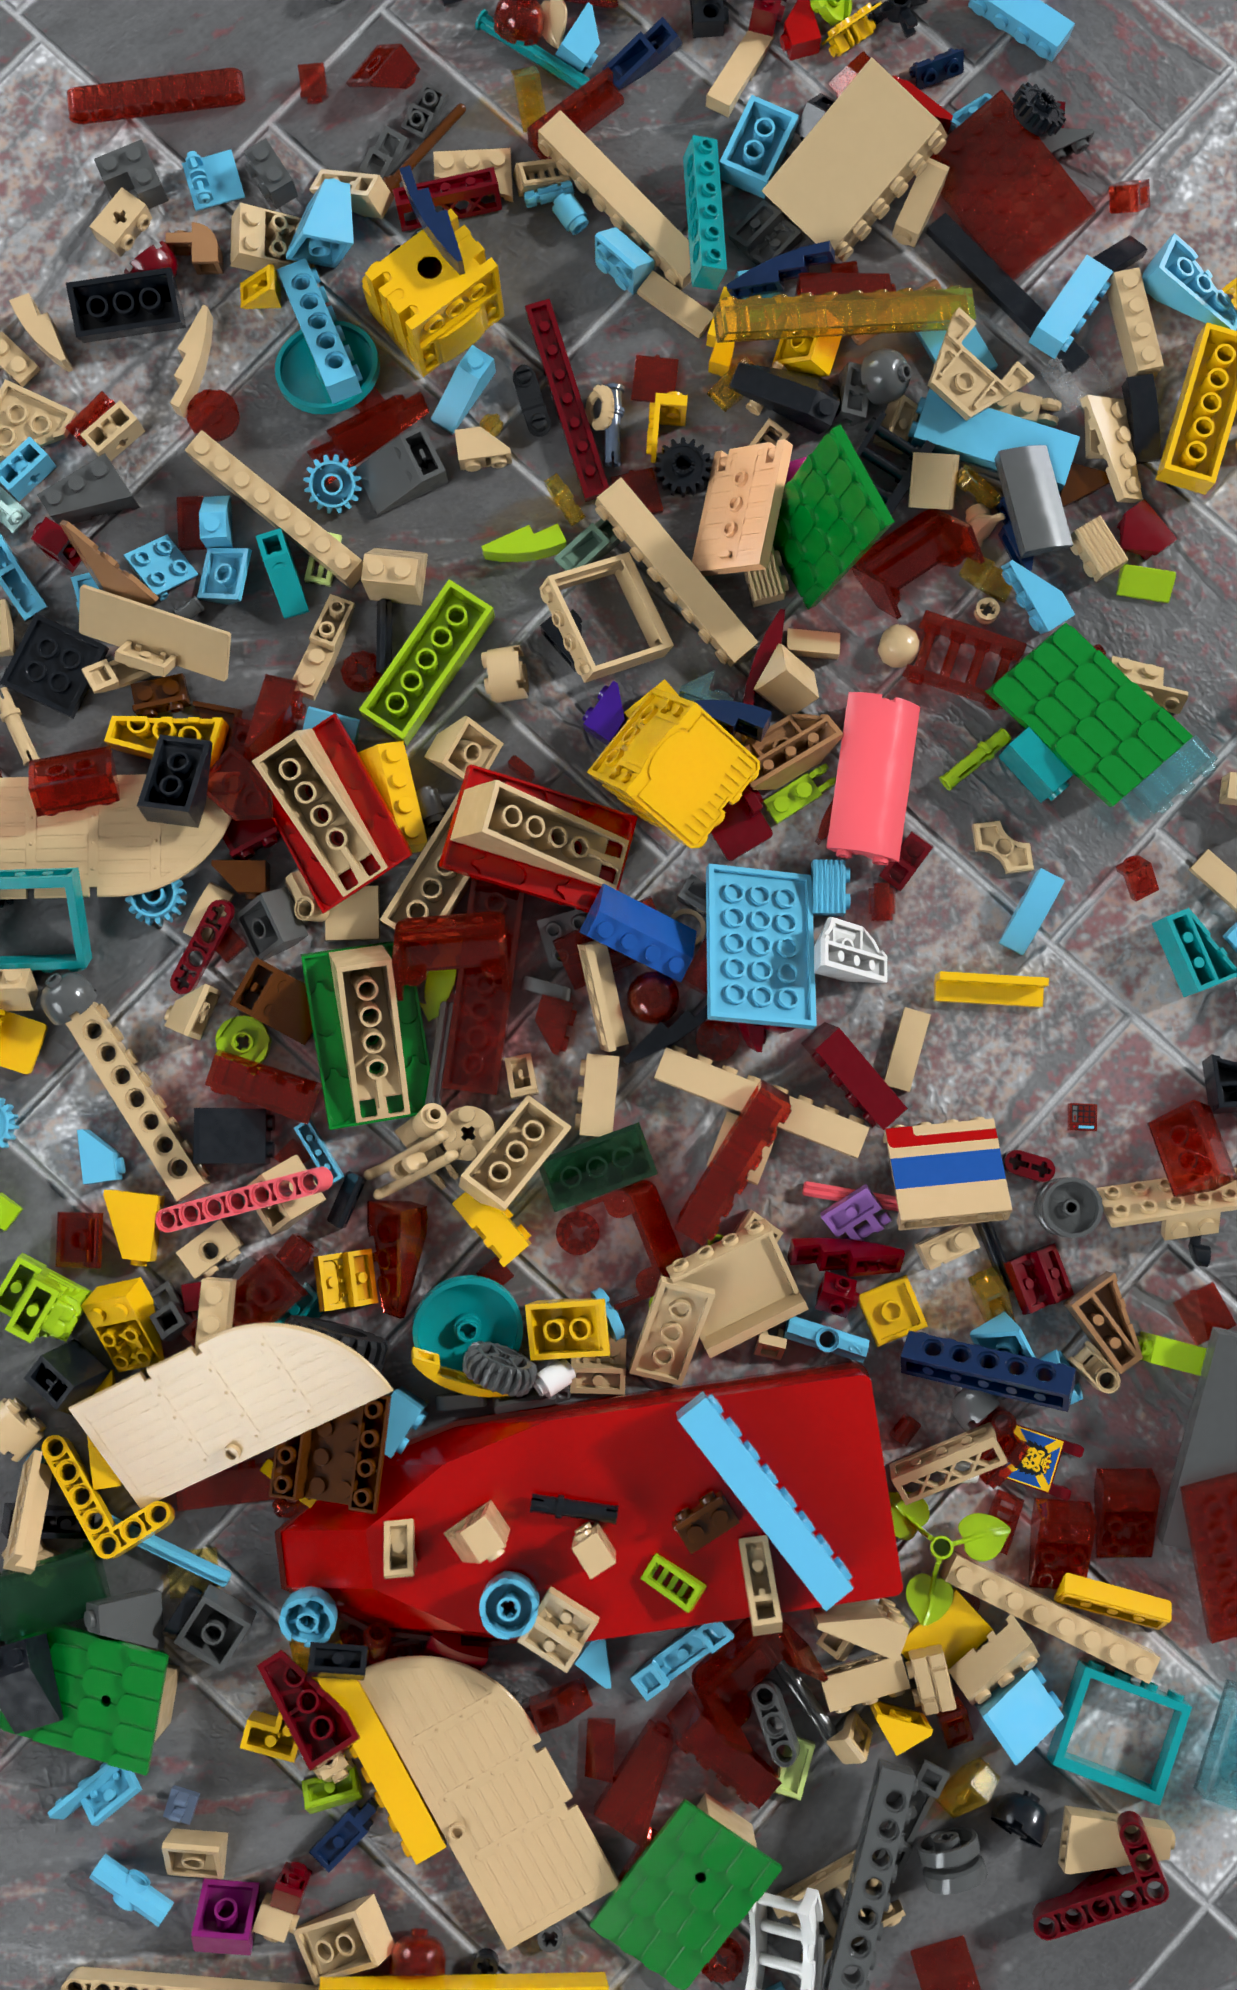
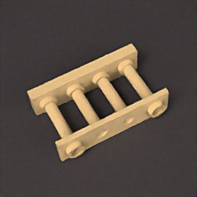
M856 1850L777 1894V1896L799 1901L804 1898L807 1887L819 1891L823 1909V1922L831 1935V1938L825 1941L824 1965L830 1959L838 1927L823 1898L824 1893L835 1888L839 1890L843 1899L845 1898ZM875 1878L869 1879L867 1881L869 1888L875 1887L879 1880ZM899 1899L890 1903L887 1912L883 1911L881 1919L883 1928L895 1926L906 1915ZM773 1907L778 1919L784 1916L789 1917L793 1926L801 1928L797 1913ZM861 1909L858 1915L865 1917V1914ZM856 1937L852 1940L851 1944L854 1945L865 1938Z

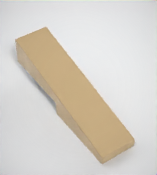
M747 31L707 93L706 107L729 118L748 81H752L774 41L775 34L771 37Z

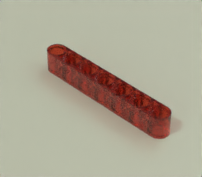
M236 68L70 88L66 92L69 119L71 122L80 125L236 106L244 103L246 100L243 73Z

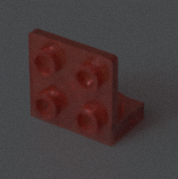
M958 1936L911 1950L910 1954L921 1990H981L964 1936Z

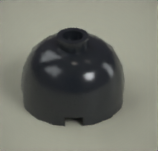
M1027 1790L1023 1794L1017 1792L1007 1793L998 1800L992 1811L991 1820L1009 1834L1015 1833L1021 1837V1841L1038 1848H1042L1050 1828L1048 1814L1039 1804L1040 1798Z

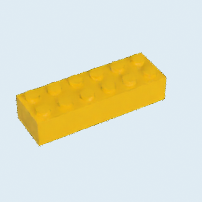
M1207 322L1198 334L1155 480L1206 495L1215 484L1237 410V331Z

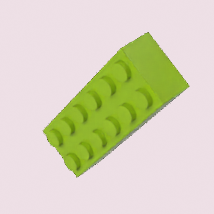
M449 579L360 707L359 711L362 717L396 740L404 741V745L408 746L495 619L494 608Z

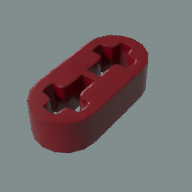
M1011 1150L1002 1158L1006 1172L1037 1182H1046L1051 1180L1055 1174L1054 1163L1042 1156L1021 1150ZM1018 1155V1160L1025 1162L1026 1167L1016 1166L1014 1170L1012 1169L1013 1164L1009 1163V1159L1015 1158ZM1043 1162L1045 1163L1044 1168L1048 1169V1173L1042 1174L1039 1177V1172L1031 1169V1166H1040Z

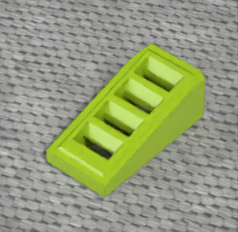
M657 1553L640 1578L687 1613L694 1609L707 1587L703 1582ZM662 1565L664 1570L659 1578L655 1580L652 1577L658 1567ZM669 1572H671L674 1576L666 1587L663 1585V1582ZM679 1579H681L684 1583L678 1593H676L673 1589ZM689 1586H691L694 1590L689 1598L685 1599L683 1596Z

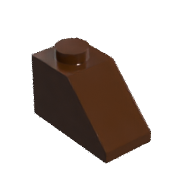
M211 860V865L239 894L245 896V900L252 901L261 893L270 891V864L266 860Z

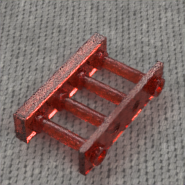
M925 610L918 626L924 629L925 632L915 665L907 664L902 676L907 677V680L913 684L921 685L924 683L981 702L987 709L1002 710L1003 708L985 692L986 690L975 687L985 654L990 651L999 654L1001 658L992 683L993 685L1008 672L1011 661H1018L1021 658L1027 644ZM938 635L948 637L951 641L940 674L925 670L935 636ZM964 643L974 646L975 649L965 683L950 678L960 645Z

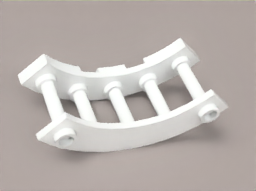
M807 1887L804 1898L799 1901L765 1892L748 1912L750 1921V1960L745 1990H763L765 1966L799 1975L801 1979L800 1990H822L825 1936L819 1934V1921L822 1922L824 1920L819 1891ZM767 1906L797 1913L801 1928L768 1920ZM767 1932L801 1941L803 1945L802 1963L767 1954Z

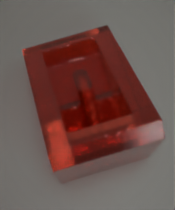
M955 1697L957 1707L955 1710L935 1714L948 1749L974 1740L968 1712L959 1697Z

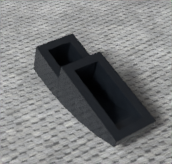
M1153 373L1127 377L1121 387L1127 409L1126 414L1136 464L1159 461L1160 423Z

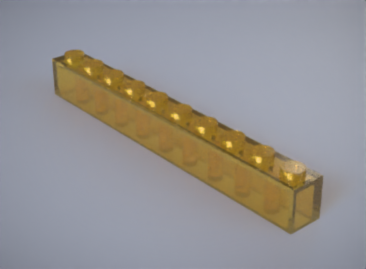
M960 285L951 286L947 289H937V287L932 286L915 291L912 288H903L895 292L879 289L873 293H863L861 290H855L848 294H838V292L832 291L815 296L812 293H802L795 297L778 294L772 298H762L760 295H754L747 299H736V297L730 296L719 300L713 310L717 343L941 331L948 329L952 315L959 307L974 321L976 320L972 288H962Z

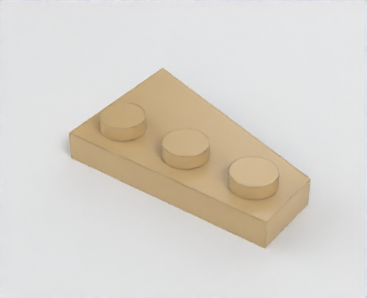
M510 148L433 152L435 180L494 167L500 196L504 197L506 201L513 202Z

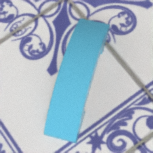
M724 1621L693 1626L648 1660L630 1677V1680L644 1699L648 1701L668 1687L671 1680L709 1652L713 1654L732 1640L735 1635Z

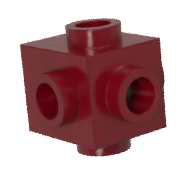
M825 1271L818 1287L815 1309L847 1318L850 1309H855L858 1304L860 1293L856 1292L857 1280Z

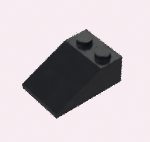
M159 735L137 803V807L147 821L199 828L207 799L212 753L211 741Z
M46 1633L0 1647V1709L15 1735L64 1720Z

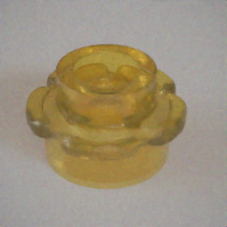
M487 414L481 419L479 426L496 437L503 428V422L498 414Z

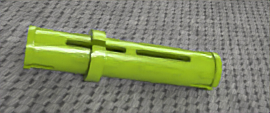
M1000 728L985 742L981 741L978 743L977 748L939 777L942 785L950 791L987 760L991 761L995 757L994 754L1012 741L1009 733L1004 728Z

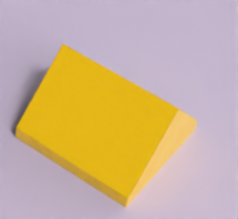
M879 1700L869 1705L896 1756L932 1736L933 1729L925 1715L921 1712Z

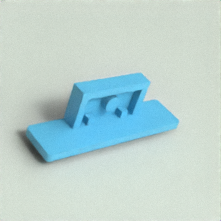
M103 1762L100 1765V1770L94 1775L81 1780L77 1785L78 1788L55 1802V1806L47 1813L49 1818L63 1820L82 1805L91 1825L98 1826L138 1794L142 1787L134 1772L113 1767Z

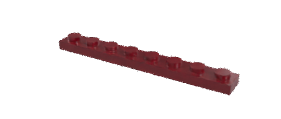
M549 298L525 305V311L585 502L596 499L609 488Z

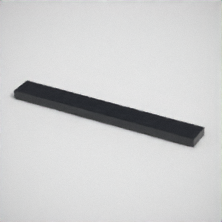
M945 212L927 227L925 233L1031 338L1046 312ZM1073 340L1066 352L1061 350L1055 359L1050 358L1070 377L1088 361L1090 356Z

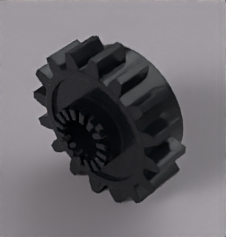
M1027 82L1026 85L1022 84L1012 98L1015 102L1013 104L1014 115L1019 123L1032 134L1040 137L1056 135L1065 124L1066 118L1063 116L1065 111L1059 108L1061 104L1055 102L1054 96L1047 93L1045 88L1040 90L1037 84L1032 86Z
M682 437L679 444L672 439L670 448L666 445L662 446L663 454L657 453L656 461L658 463H655L654 471L659 472L656 474L657 482H663V490L668 488L671 490L672 496L678 493L684 498L687 493H691L694 496L698 488L704 489V481L709 482L710 473L708 472L712 470V463L708 462L710 461V453L703 454V444L695 447V439H692L688 444L685 437ZM686 465L689 468L688 470L681 471V469H678V466Z

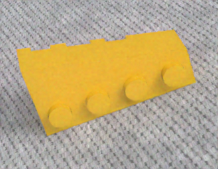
M112 716L104 742L113 750L152 760L159 735L208 740L212 742L209 773H216L230 726L223 718L218 717L200 719V717L148 718L147 716Z

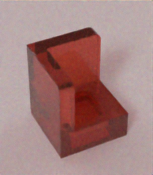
M1149 179L1121 181L1109 186L1110 213L1139 212L1150 207Z

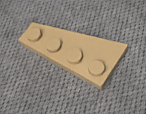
M1094 395L1082 397L1080 399L1083 408H1088L1091 419L1087 420L1091 431L1096 430L1100 444L1097 445L1099 454L1107 461L1109 466L1105 470L1116 501L1125 503L1141 501L1143 499L1141 483L1139 481L1124 399Z

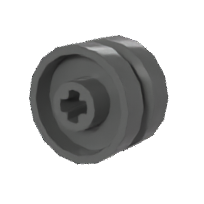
M1076 1177L1054 1178L1045 1183L1038 1191L1034 1203L1035 1216L1040 1225L1050 1234L1060 1237H1084L1094 1231L1101 1222L1103 1214L1102 1198L1097 1189L1087 1180ZM1070 1203L1071 1207L1066 1209L1067 1204Z
M949 1827L936 1830L922 1837L916 1844L919 1860L925 1866L923 1869L925 1883L928 1891L932 1893L947 1895L965 1892L979 1886L987 1878L988 1873L984 1859L979 1855L981 1847L978 1835L974 1829L969 1827Z

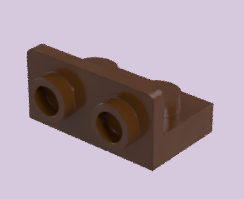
M183 673L131 684L134 700L132 709L137 716L154 718L161 712L178 713L183 711L184 707L191 706L186 679Z
M714 1491L707 1493L699 1499L700 1504L691 1510L689 1507H686L674 1516L676 1520L672 1522L673 1528L678 1532L691 1554L740 1523L721 1491L716 1494Z

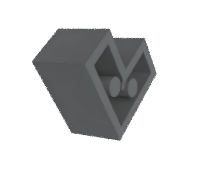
M142 139L94 158L102 180L112 198L123 187L127 191L135 189L140 201L145 203L148 209L169 201Z

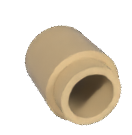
M436 1103L426 1104L413 1119L414 1132L423 1138L434 1135L446 1123L447 1115L445 1110Z

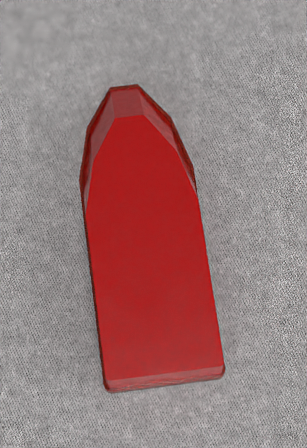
M847 1361L572 1401L501 1414L490 1413L454 1419L408 1438L410 1441L401 1455L396 1452L390 1458L384 1454L376 1514L348 1510L349 1505L316 1500L311 1508L304 1504L274 1532L281 1589L289 1593L309 1586L325 1590L336 1603L338 1618L370 1634L428 1641L433 1632L461 1634V1645L495 1647L518 1643L519 1637L500 1639L490 1634L483 1626L480 1617L479 1603L485 1586L493 1577L504 1571L518 1572L527 1576L535 1584L539 1592V1603L549 1587L552 1586L599 1616V1621L586 1642L750 1618L739 1539L766 1535V1533L677 1419L676 1412L703 1391L707 1397L713 1394L724 1410L721 1413L726 1420L730 1417L742 1433L739 1437L744 1443L748 1440L760 1456L758 1463L761 1466L765 1463L769 1466L779 1481L776 1486L779 1489L783 1486L786 1488L797 1504L794 1508L798 1513L800 1510H803L816 1529L813 1531V1534L817 1536L820 1533L834 1552L831 1557L833 1559L839 1557L853 1576L849 1581L854 1589L834 1605L897 1596L903 1590L871 1379L867 1369L862 1364L856 1361ZM714 1491L716 1494L721 1491L740 1523L691 1554L678 1532L673 1528L672 1522L676 1520L674 1516L686 1507H689L691 1510L700 1504L699 1499L707 1493ZM532 1493L558 1497L560 1494L564 1495V1498L618 1505L616 1525L598 1521L616 1551V1563L590 1579L572 1550V1541L576 1535L575 1530L587 1522H590L592 1525L597 1521L561 1516V1519H558L552 1514L530 1512ZM492 1500L510 1527L508 1541L503 1549L505 1552L492 1562H489L488 1559L482 1563L462 1562L443 1533ZM413 1519L415 1524V1553L418 1560L415 1574L409 1577L384 1579V1522ZM768 1537L781 1613L822 1607ZM656 1553L707 1585L691 1612L687 1613L640 1579ZM662 1565L658 1567L652 1577L655 1580L659 1578L664 1570ZM669 1572L663 1582V1585L666 1587L673 1578V1573ZM679 1579L673 1591L678 1593L684 1581ZM689 1586L683 1598L688 1599L694 1588ZM513 1601L505 1602L504 1608L509 1610L511 1606L514 1607L515 1603Z

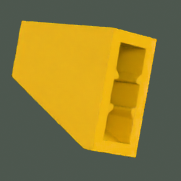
M113 1189L104 1190V1199L122 1259L131 1260L130 1265L147 1266V1262L156 1261L160 1230L156 1225L155 1218L158 1211L164 1208L165 1196Z

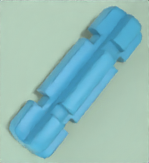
M567 180L561 182L559 186L556 183L538 188L537 192H534V190L526 191L524 193V201L528 208L537 206L539 202L541 205L553 202L562 193H572L574 195V187L572 182Z

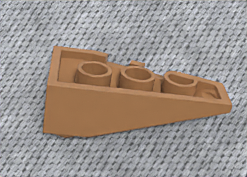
M62 520L59 523L100 590L151 606L159 599L154 592L133 574H129L125 570L122 571L115 559L103 551L100 552L98 550L99 547L69 521Z

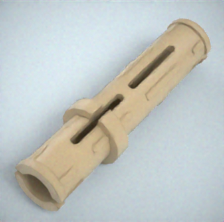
M2 687L0 689L4 699L0 696V718L8 727L23 765H32L28 755L31 756L34 764H36L41 759L20 716L22 713L19 708H16L8 687Z

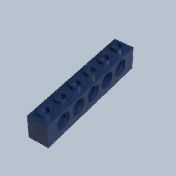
M914 1331L908 1332L900 1356L901 1373L971 1390L983 1391L988 1394L1065 1412L1069 1411L1075 1386L1076 1368L1062 1363H1051L1035 1357L1020 1356L1008 1351H998L977 1344H967L951 1338L945 1339L924 1332L918 1333Z

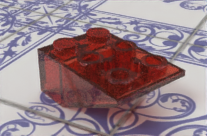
M1152 1468L1096 1469L1094 1511L1097 1558L1152 1557L1161 1491Z
M1035 1498L1030 1531L1029 1587L1058 1589L1066 1573L1087 1578L1097 1526L1090 1502Z

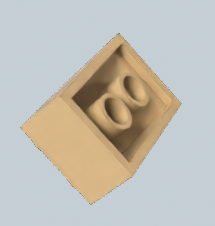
M374 1894L352 1900L296 1927L294 1932L295 1939L314 1985L320 1984V1977H344L378 1967L396 1949Z

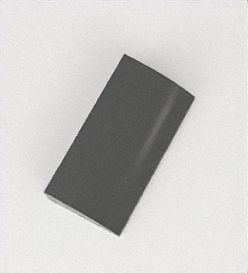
M1047 445L1023 446L998 451L994 460L1020 558L1023 559L1072 547L1073 542Z

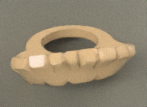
M596 385L593 388L594 391L591 392L587 399L585 412L589 425H592L594 430H605L611 425L614 417V396L608 386ZM600 398L602 402L601 413L595 419L593 407L595 401Z

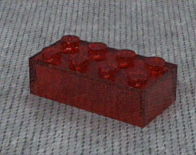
M272 1253L264 1255L236 1281L232 1328L254 1323H277L308 1294ZM198 1317L181 1332L194 1347Z

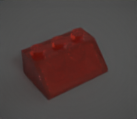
M111 746L29 761L28 790L37 817L45 815L54 816L60 812L71 810L80 811L87 807L110 805L120 801L119 782Z
M1191 1100L1147 1123L1174 1197L1214 1191L1237 1180L1235 1170L1209 1105Z

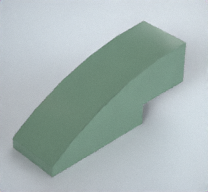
M600 519L596 524L592 522L557 554L554 560L564 571L599 561L619 545L621 541L615 536L612 530L614 527L608 520Z

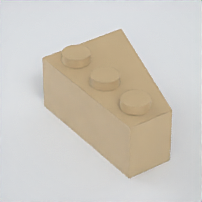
M490 1500L443 1534L462 1562L482 1563L486 1559L492 1562L505 1552L503 1549L508 1541L510 1527L492 1500Z

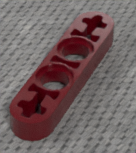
M225 899L215 900L208 906L171 976L170 986L176 993L187 994L194 991L234 917L235 908L230 901ZM224 905V912L227 913V916L220 917L216 924L208 922L209 919L211 921L216 920L219 913L215 910L216 907ZM207 927L215 932V940L211 943L206 942L202 937V932ZM193 951H198L203 956V962L200 966H195L190 962V954ZM188 969L196 971V974L194 972L190 973L186 980L189 986L181 988V981L178 978L185 977Z

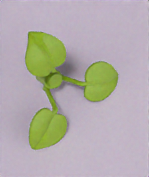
M889 1492L895 1536L907 1541L911 1540L919 1531L931 1541L930 1552L936 1558L932 1577L925 1573L917 1574L910 1579L906 1587L907 1602L922 1626L930 1625L939 1620L948 1611L953 1601L952 1585L943 1578H937L942 1559H947L952 1555L954 1546L964 1544L965 1552L970 1558L983 1562L989 1561L999 1554L1011 1529L1006 1523L994 1516L974 1513L967 1515L959 1522L958 1530L962 1536L961 1539L951 1541L946 1536L934 1538L921 1527L928 1522L930 1516L926 1501L920 1499L905 1505L898 1492Z

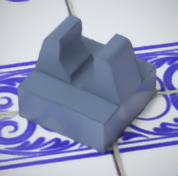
M174 1785L171 1789L163 1817L169 1818L170 1821L190 1825L201 1793Z

